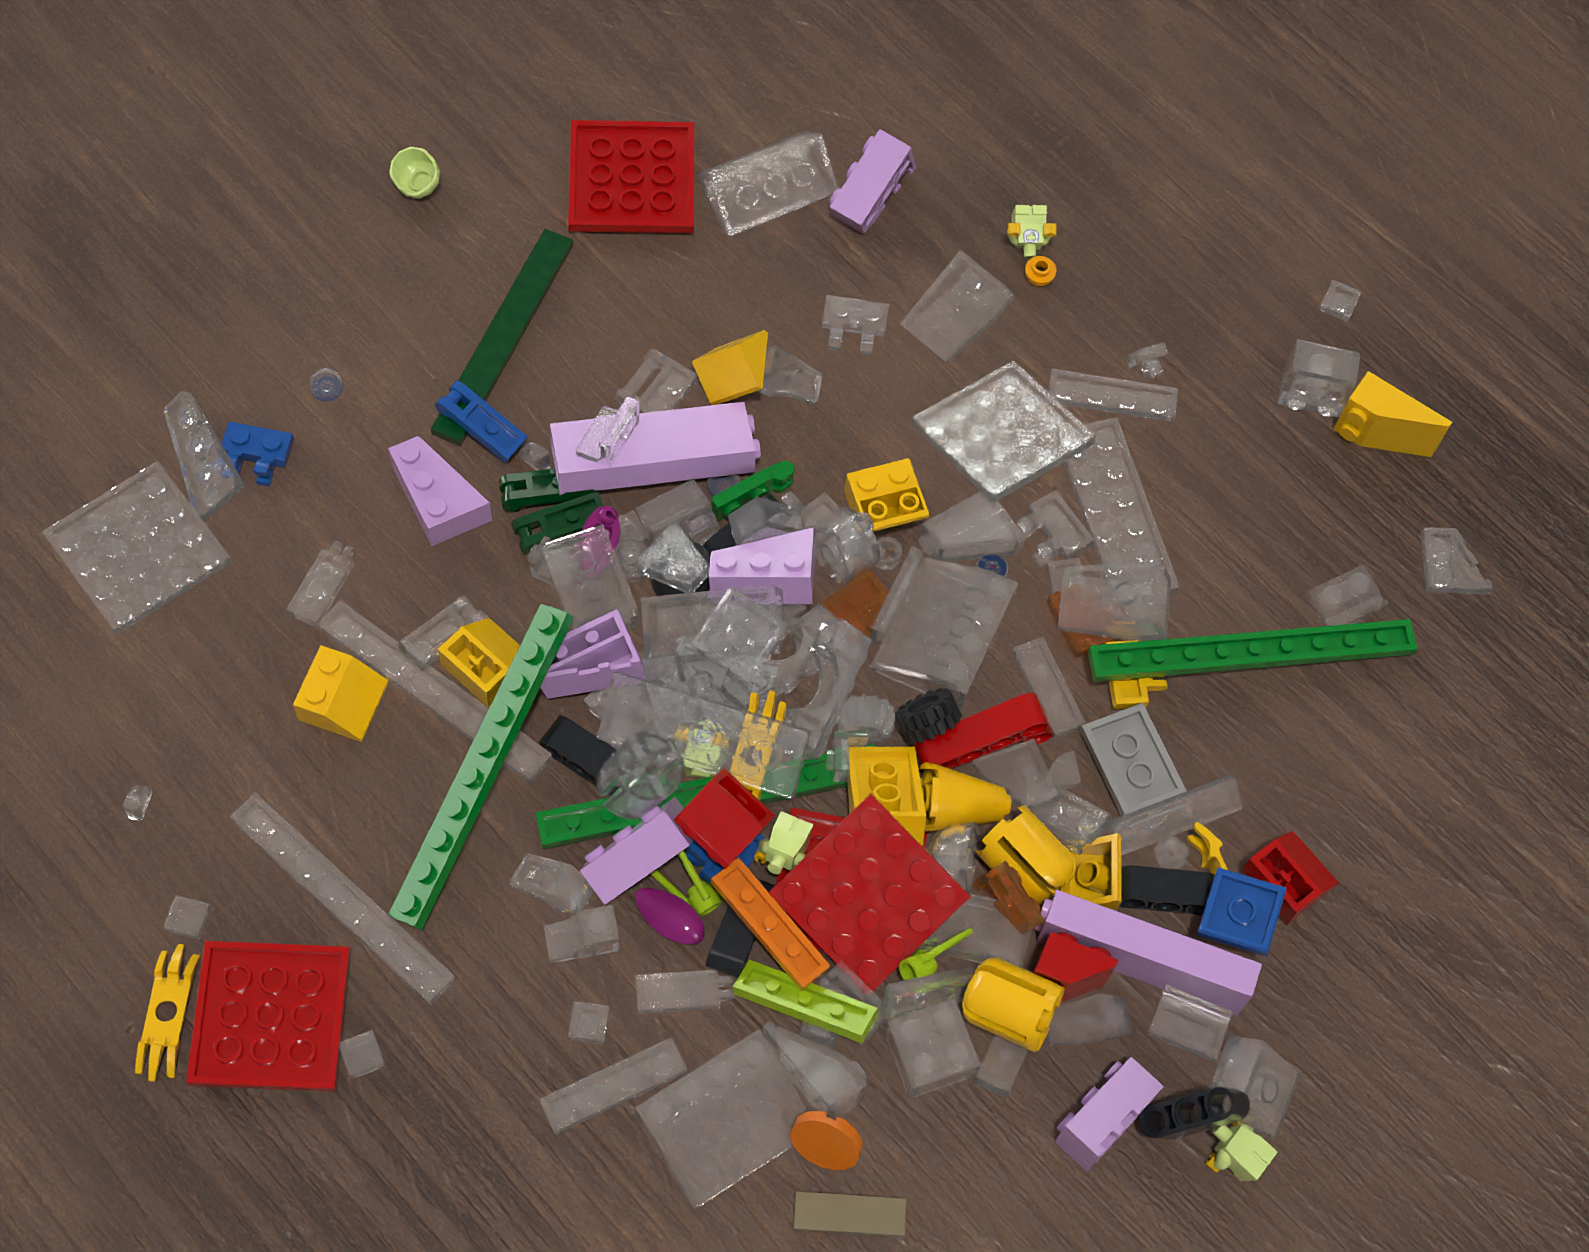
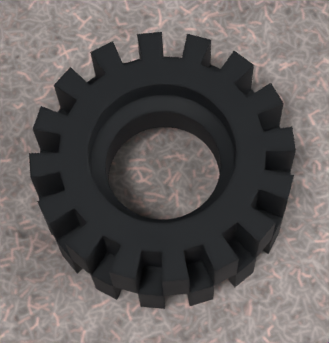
M939 688L935 692L930 690L925 695L919 694L916 696V699L908 700L906 702L907 705H901L899 710L895 712V718L906 741L916 743L917 741L921 743L925 742L927 738L930 740L936 738L935 735L937 734L943 735L946 733V729L954 728V724L961 721L960 718H962L951 690L947 688L944 690Z

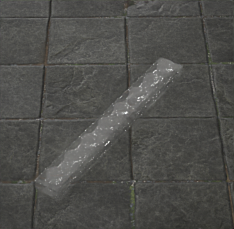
M341 600L318 623L320 631L473 742L489 710L487 706ZM519 730L503 765L529 784H532L552 760V754Z
M256 792L229 816L231 821L430 1006L456 981L455 976Z

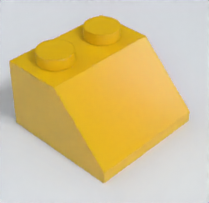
M320 645L296 696L293 707L299 721L362 742L389 682L355 657Z

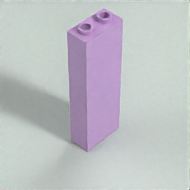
M744 402L550 424L551 449L560 495L566 492L590 489L598 491L755 472V459L761 457L759 440L752 437V434L755 433L754 418L752 414L747 415Z
M1056 890L1052 901L1045 898L1034 926L1035 930L1040 931L1036 943L1045 945L1051 932L1070 934L1078 940L1077 943L1089 948L1092 946L1100 947L1110 952L1111 957L1118 959L1117 965L1113 970L1115 972L1236 1016L1252 998L1262 966L1261 963L1060 890Z

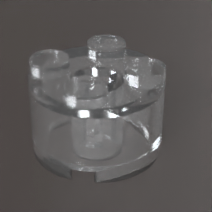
M842 507L810 527H814L815 560L820 568L826 565L832 573L827 576L838 584L848 583L875 566L885 557L884 549L877 542L872 532L874 528L873 521L865 512L858 514L849 507Z

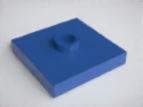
M1217 867L1197 936L1267 957L1287 888Z

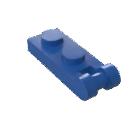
M455 381L449 388L450 393L446 397L442 396L435 403L436 409L443 416L451 418L506 464L526 441L528 436L465 384ZM459 401L467 404L464 410L456 405Z

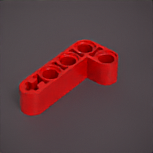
M1030 692L962 719L959 723L954 724V728L946 729L945 734L935 735L936 738L931 740L927 738L925 742L919 743L917 741L913 743L921 765L929 762L949 769H955L1022 740L1027 746L1041 744L1052 738L1054 732L1042 702L1036 693Z

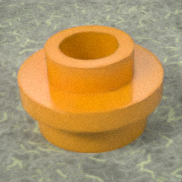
M1035 256L1026 263L1025 275L1032 285L1042 287L1054 280L1056 266L1047 257ZM1037 268H1042L1045 271H1039Z

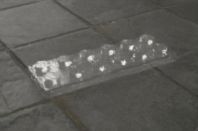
M1115 417L1057 430L1055 440L1114 606L1118 607L1177 593L1180 588L1118 418Z
M616 671L612 674L597 739L714 776L725 768L743 785L787 799H793L796 794L812 730Z

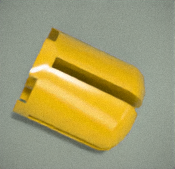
M1023 805L1018 807L1022 814L1014 820L1005 821L1002 819L983 838L982 842L986 845L984 850L975 852L1023 904L1033 907L1043 905L1045 898L1052 900L1060 886H1067L1073 879L1077 865L1075 857L1029 808Z
M999 957L988 958L979 964L975 974L968 983L962 1003L963 1017L970 1024L1036 1053V1050L1039 1051L1050 1030L1049 1025L1056 1007L1059 1008L1065 988Z

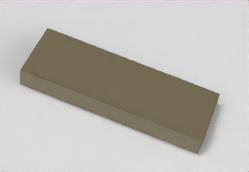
M800 1191L795 1193L793 1231L894 1238L905 1237L906 1198Z

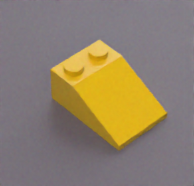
M1368 371L1349 397L1333 430L1338 432L1345 440L1354 442L1362 447L1432 457L1451 426L1452 421Z
M846 747L849 813L872 793L923 846L926 811L915 747Z

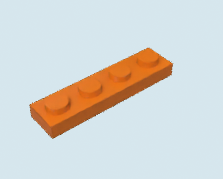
M739 857L726 869L724 868L711 878L710 883L801 991L829 970L830 964L775 899L768 894L769 892Z

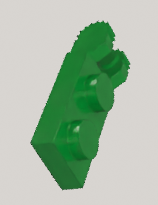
M779 461V463L764 468L713 496L711 516L716 523L725 518L732 519L744 507L753 502L755 503L771 491L776 493L786 491V488L789 489L793 484L795 467H793L791 461Z

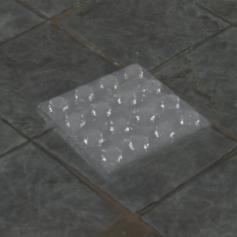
M1015 361L1009 362L912 417V426L992 503L1095 444L1096 435Z
M158 461L42 531L46 540L115 635L123 632L232 563L228 553Z

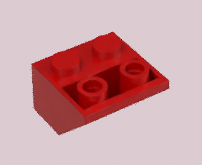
M723 768L675 817L674 821L681 827L686 836L693 838L706 850L708 856L713 861L720 863L726 869L776 815L730 772Z
M1294 831L1274 839L1252 856L1241 871L1245 876L1287 888L1279 913V917L1286 925L1339 885L1335 877Z
M1051 932L1041 951L1033 973L1065 988L1061 1000L1062 1003L1105 986L1117 965L1118 959L1111 957V953L1103 948L1096 946L1089 948L1077 943L1078 940L1070 934Z

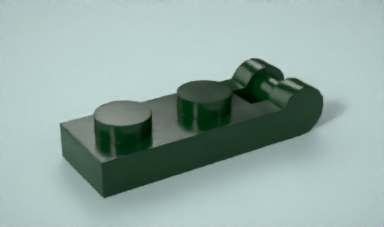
M555 468L506 474L499 478V488L504 493L501 497L502 507L505 511L509 512L517 511L522 506L569 501L594 492V489L566 492L560 495Z
M596 491L518 517L511 522L514 533L520 537L519 546L522 553L532 554L541 547L580 535L588 517L595 509L604 506L599 492ZM540 526L542 532L532 534V528Z

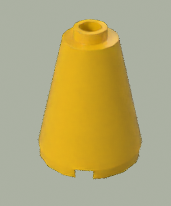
M925 762L919 768L925 770L922 778H920L926 811L924 832L1000 822L1010 812L1011 797L1002 786L935 763Z

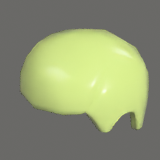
M408 147L403 149L391 161L390 177L401 193L407 197L421 199L431 194L439 184L440 169L438 164L423 148Z

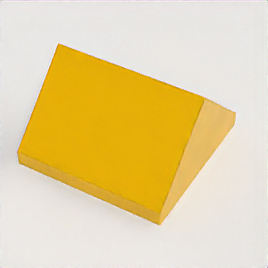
M762 330L716 347L692 361L710 404L718 405L763 389L768 340L767 331Z
M1115 833L1064 845L1075 857L1077 867L1073 879L1067 886H1060V891L1117 911L1122 902L1121 835Z

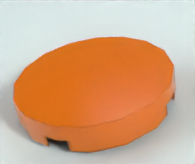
M807 1111L799 1115L790 1132L791 1143L799 1154L809 1162L830 1170H847L856 1165L862 1152L863 1141L857 1130L850 1123L838 1116L836 1120L826 1117L828 1113L824 1111Z

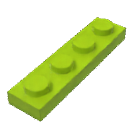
M750 959L733 985L734 995L862 1044L878 1017V1008L813 983L801 991L787 973Z

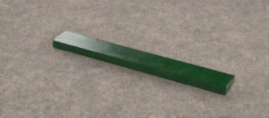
M544 228L458 381L465 384L485 402L573 247L572 239ZM462 401L456 404L462 410L467 407V404ZM439 413L431 427L432 435L458 446L462 445L468 434L451 418L445 417L441 413Z

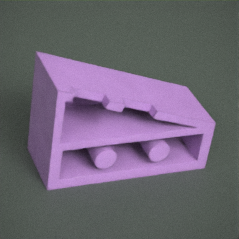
M879 129L875 137H869L863 148V156L858 163L854 162L850 166L846 174L847 181L842 188H837L834 191L829 202L833 217L862 234L868 231L885 209L886 205L884 202L890 193L896 194L899 191L901 184L897 182L907 171L912 174L916 169L912 148Z
M417 436L388 448L392 468L431 546L492 521L490 502L422 438Z
M814 527L712 551L709 567L712 604H813L816 555Z
M618 609L566 633L540 688L547 699L652 680L627 625Z
M676 797L660 808L656 805L640 817L642 821L635 827L631 828L628 825L612 837L614 842L605 849L602 845H599L584 857L587 862L580 869V872L604 905L690 846L694 839L686 836L681 827L674 821L675 817L684 809Z
M1132 1057L1124 1065L1117 1061L1105 1074L1104 1077L1108 1080L1100 1090L1094 1086L1080 1102L1084 1107L1076 1115L1070 1112L1057 1126L1061 1133L1055 1143L1086 1172L1094 1166L1164 1087Z

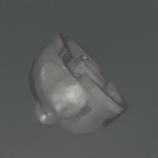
M965 825L947 826L937 831L931 838L929 847L924 848L971 894L976 865H973V853L977 851L975 827Z

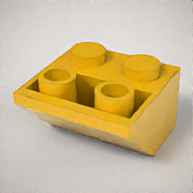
M909 458L846 474L844 493L854 521L865 533L929 518L930 514Z
M486 618L462 626L438 648L441 666L484 705L490 708L520 645L490 618Z

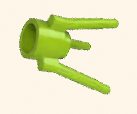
M684 851L678 853V856L694 883V886L687 891L690 896L689 898H686L657 869L650 874L671 894L682 898L691 905L701 918L722 905L721 895L710 883H706L705 880L701 881Z
M967 928L937 947L935 946L938 944V941L932 939L911 956L902 960L899 970L905 983L912 987L919 985L922 991L936 986L969 983L974 974L932 978L937 971V963L934 957L971 935L973 930Z

